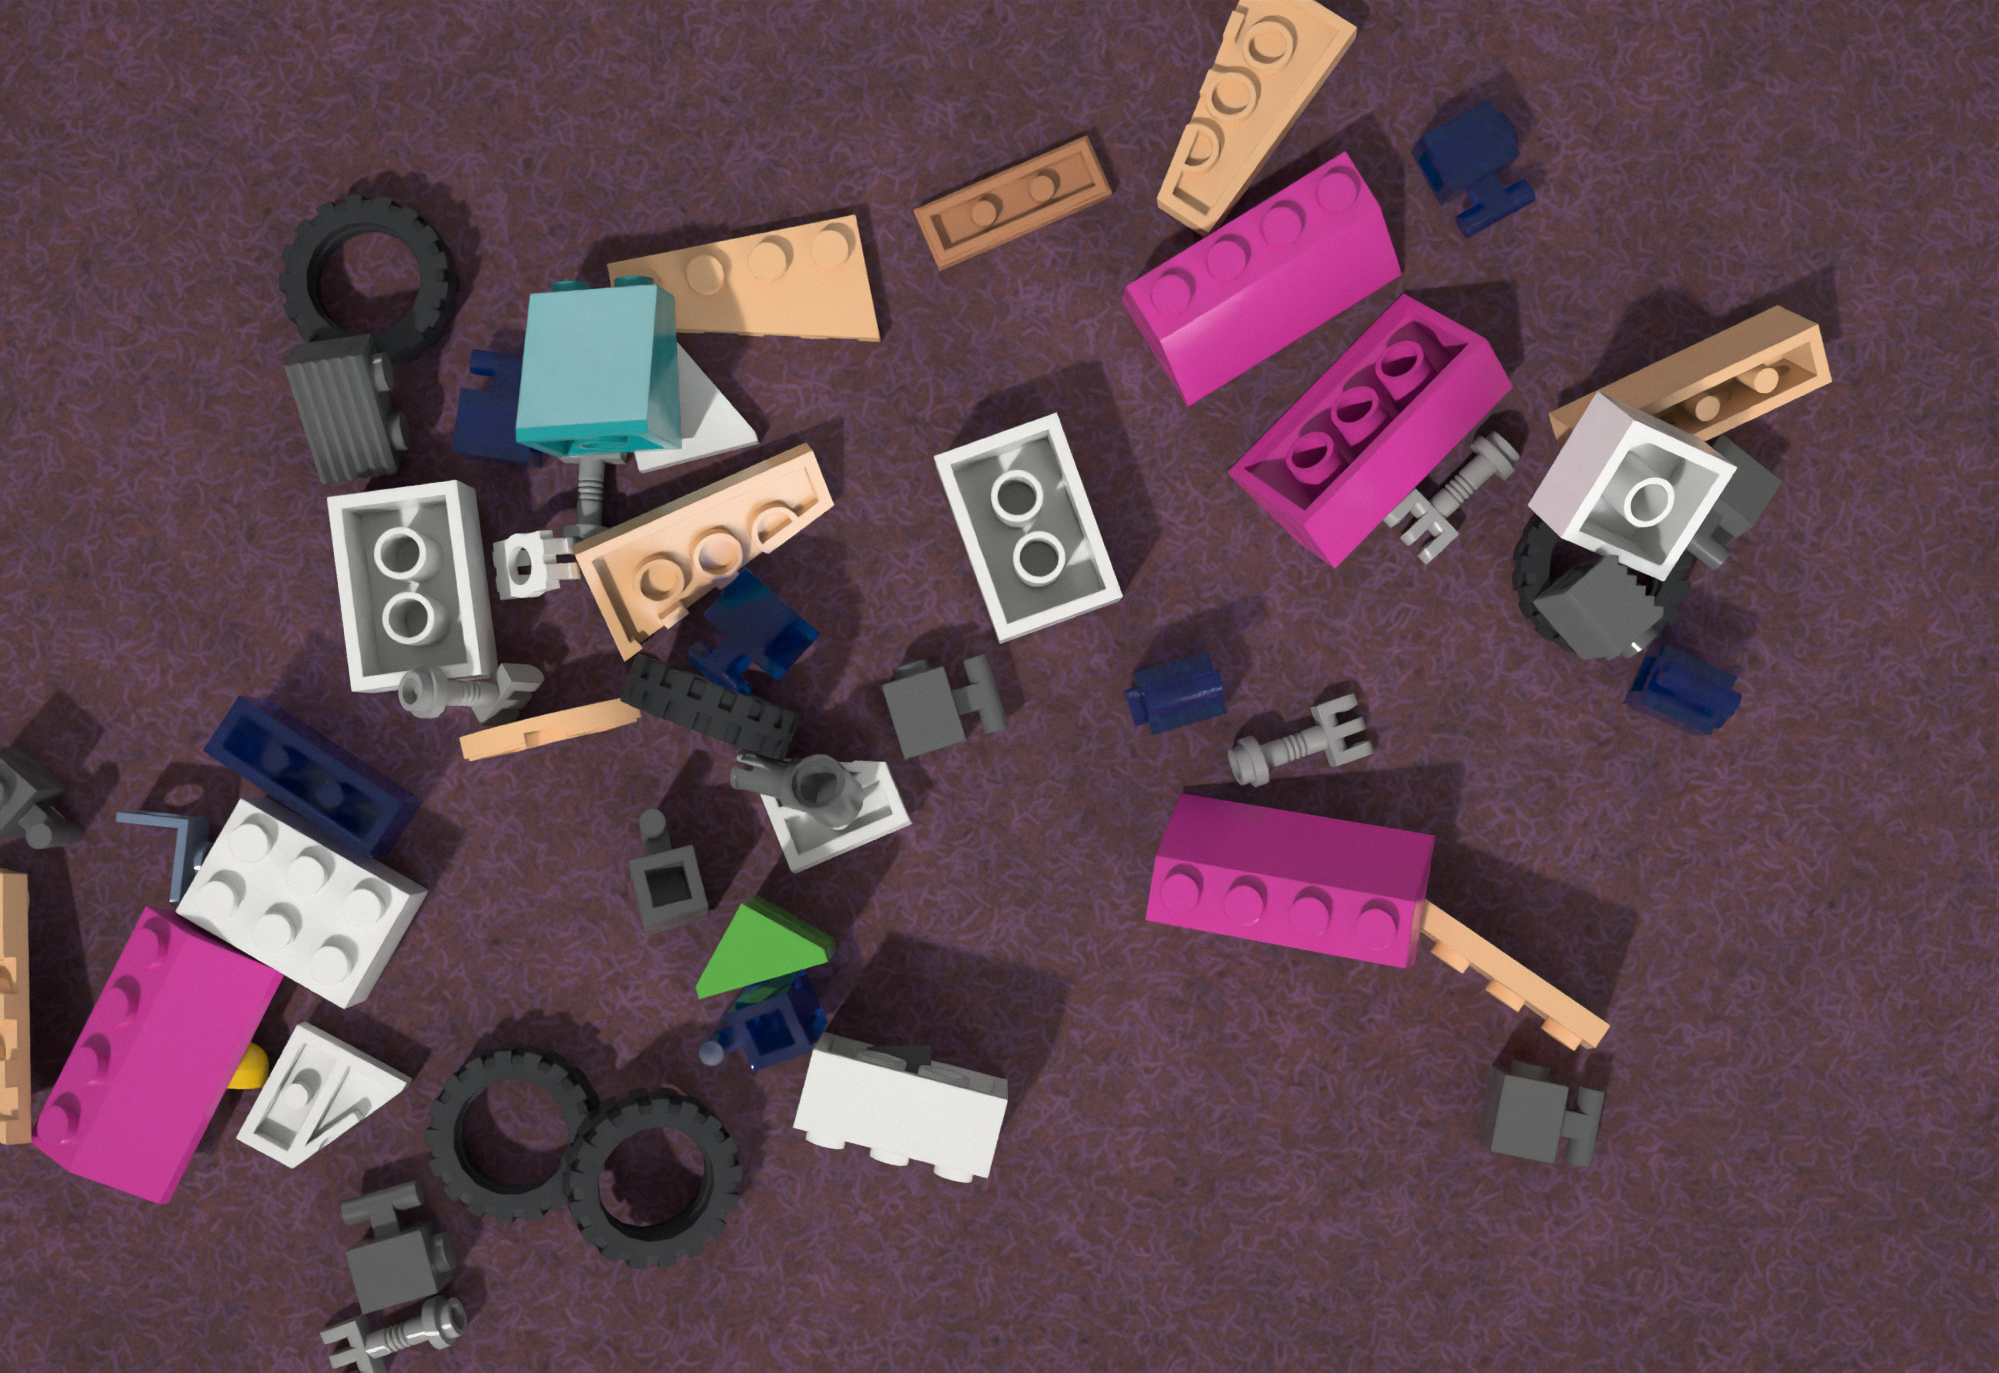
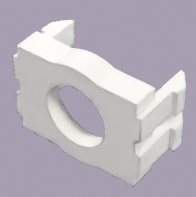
M543 530L532 533H517L506 540L493 543L494 552L492 554L494 567L497 570L496 585L497 592L500 593V600L538 597L546 591L560 588L559 580L581 579L579 563L557 564L556 555L574 554L571 546L576 544V538H553L552 530ZM532 565L531 575L518 574L517 567Z

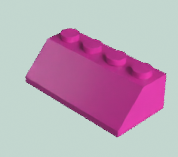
M1345 151L1127 285L1124 290L1122 303L1186 406L1189 407L1402 275L1380 205Z
M1403 293L1254 444L1228 473L1299 544L1335 569L1513 388V385L1486 338Z
M1180 793L1155 857L1145 920L1408 968L1415 965L1435 835Z
M146 906L31 1131L32 1144L68 1172L157 1204H168L284 974L179 915L175 910Z

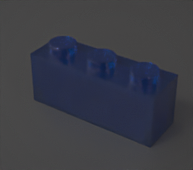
M239 696L203 750L366 858L389 854L423 803V800L266 697Z

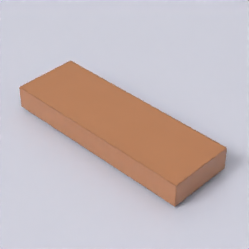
M1086 135L913 211L938 270L942 271L1111 198L1112 191Z

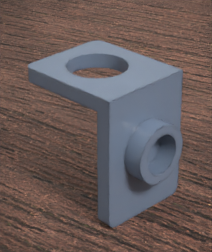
M145 810L117 811L116 822L178 828L170 905L179 906L214 845L212 842H208L210 817Z

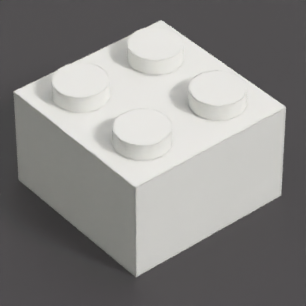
M1597 391L1528 506L1561 538L1603 556L1619 555V563L1665 581L1738 467L1699 437Z

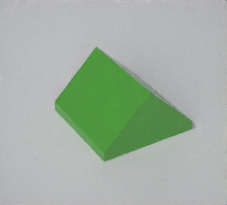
M754 895L741 903L696 985L699 999L826 963L837 951L834 937L760 896Z

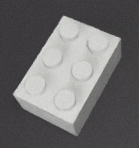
M1057 412L934 456L936 468L1000 644L1120 601L1123 595Z
M458 480L327 497L352 692L379 693L399 690L402 677L407 672L413 671L416 667L422 665L440 668L447 680L468 681L492 677L498 669L475 488Z
M267 797L240 798L175 912L339 1007L346 1009L366 1001L429 890Z
M826 1032L822 1034L813 1049L793 1128L807 1131L806 1140L832 1149H843L845 1142L871 1148L869 1155L872 1158L892 1165L907 1166L909 1158L935 1165L933 1171L935 1174L953 1181L970 1183L972 1182L973 1175L988 1178L1008 1102V1080L931 1060V1066L922 1065L919 1067L918 1074L905 1071L907 1062L903 1059L886 1053L867 1050V1046H874L872 1044Z

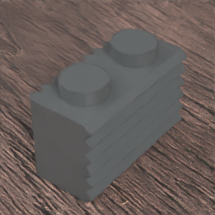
M372 334L294 345L284 363V368L321 483L327 485L333 481L340 483L346 479L353 481L359 477L366 479L370 476L379 477L383 474L391 475L397 472L405 450L411 447V433L405 413L403 411L395 412L391 404V396L388 391L394 389L392 365L386 352L377 353Z
M1606 555L1573 565L1532 602L1582 660L1604 657L1607 661H1610L1620 654L1628 659L1645 648L1658 635V632L1652 625L1663 617L1664 607L1654 606L1655 596H1645L1646 586L1636 585L1637 576L1627 575L1628 565H1618L1619 555Z

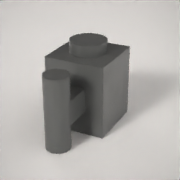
M1720 434L1708 445L1738 468L1685 548L1713 571L1719 568L1730 555L1731 550L1726 545L1756 524L1783 482L1723 434Z
M987 654L962 661L970 685L953 691L951 690L944 666L931 670L928 659L892 669L895 681L882 685V689L904 759L966 741L967 738L960 716L978 710L985 734L1009 727Z
M0 747V838L26 836L27 843L35 849L77 844L83 836L80 824L73 820L65 821L51 808L68 788L22 747Z
M657 809L646 810L642 813L639 820L641 842L646 856L628 861L630 877L645 936L708 920V903L693 845L672 850L665 816Z
M1516 1058L1512 1059L1511 1069L1492 1065L1477 1140L1492 1152L1554 1164L1559 1137H1568L1565 1162L1590 1168L1605 1091L1579 1085L1575 1110L1565 1108L1569 1087L1550 1077V1066Z
M418 1179L341 1202V1214L347 1226L370 1220L374 1235L362 1238L345 1251L362 1315L436 1294L453 1278L451 1270L455 1269L457 1265L455 1246L447 1231L440 1233L436 1217L409 1225L406 1224L403 1210L423 1205L425 1202L424 1190Z

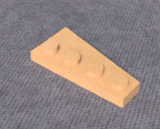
M1239 0L1236 10L1232 11L1223 33V42L1211 70H1208L1200 90V99L1190 124H1187L1158 194V208L1204 238L1218 230L1354 42L1357 35V27L1314 0Z
M855 215L607 264L611 287H614V280L619 277L647 276L653 278L654 284L660 285L672 294L675 299L676 332L703 334L704 332L735 333L745 336H799L809 339L841 338L881 342Z
M803 443L572 545L571 548L625 662L642 649L641 642L664 625L667 629L672 627L689 614L687 610L689 606L716 586L719 590L723 589L740 576L738 570L762 552L771 553L834 506L813 450L807 443Z
M0 868V1143L14 1145L32 1143L28 909L30 898L27 874Z
M1425 899L1420 931L1436 942L1430 951L1462 974L1468 966L1472 967L1490 980V983L1485 988L1486 991L1517 1012H1519L1523 1005L1530 1008L1546 1020L1541 1029L1571 1050L1575 1051L1579 1044L1586 1049L1596 1048L1610 1028L1609 1024Z

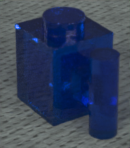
M1490 99L1422 135L1411 150L1412 156L1441 206L1466 192L1468 193L1474 206L1455 217L1460 232L1467 239L1535 202L1534 191L1525 179L1503 189L1496 177L1506 171L1520 156L1517 149L1519 139L1509 117L1503 112L1497 114Z
M473 349L470 357V373L493 377L492 390L487 392L461 388L452 446L453 453L468 460L541 469L543 454H550L516 442V420L523 355Z
M745 567L736 579L721 591L718 599L703 614L726 638L715 650L705 641L694 643L687 652V659L711 683L750 696L752 686L741 675L752 662L779 681L820 636V633L777 593Z
M1668 644L1648 647L1623 704L1691 736L1711 735L1714 728H1721L1728 717L1733 716L1738 709L1742 694L1732 690L1737 676Z
M1209 651L1131 675L1134 687L1123 690L1134 727L1145 724L1148 735H1156L1227 713L1222 694H1225L1223 681L1219 670L1213 668Z
M805 969L746 986L730 1011L719 1018L700 1046L699 1057L701 1061L707 1065L715 1066L722 1062L726 1054L743 1048L752 1070L755 1072L812 1052L828 1021Z

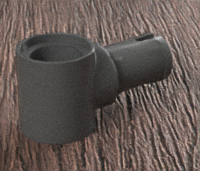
M742 749L738 752L734 761L745 765L744 769L736 767L731 769L730 783L734 789H744L778 798L783 807L806 812L818 823L826 827L838 828L849 824L858 816L863 807L864 794L861 784L838 761L827 755L814 754L804 759L795 757L788 762ZM837 780V788L833 796L827 801L816 803L820 787L828 781Z

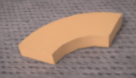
M621 698L501 725L462 736L459 739L464 759L474 761L519 752L636 722L637 718L641 717L640 710L620 701Z

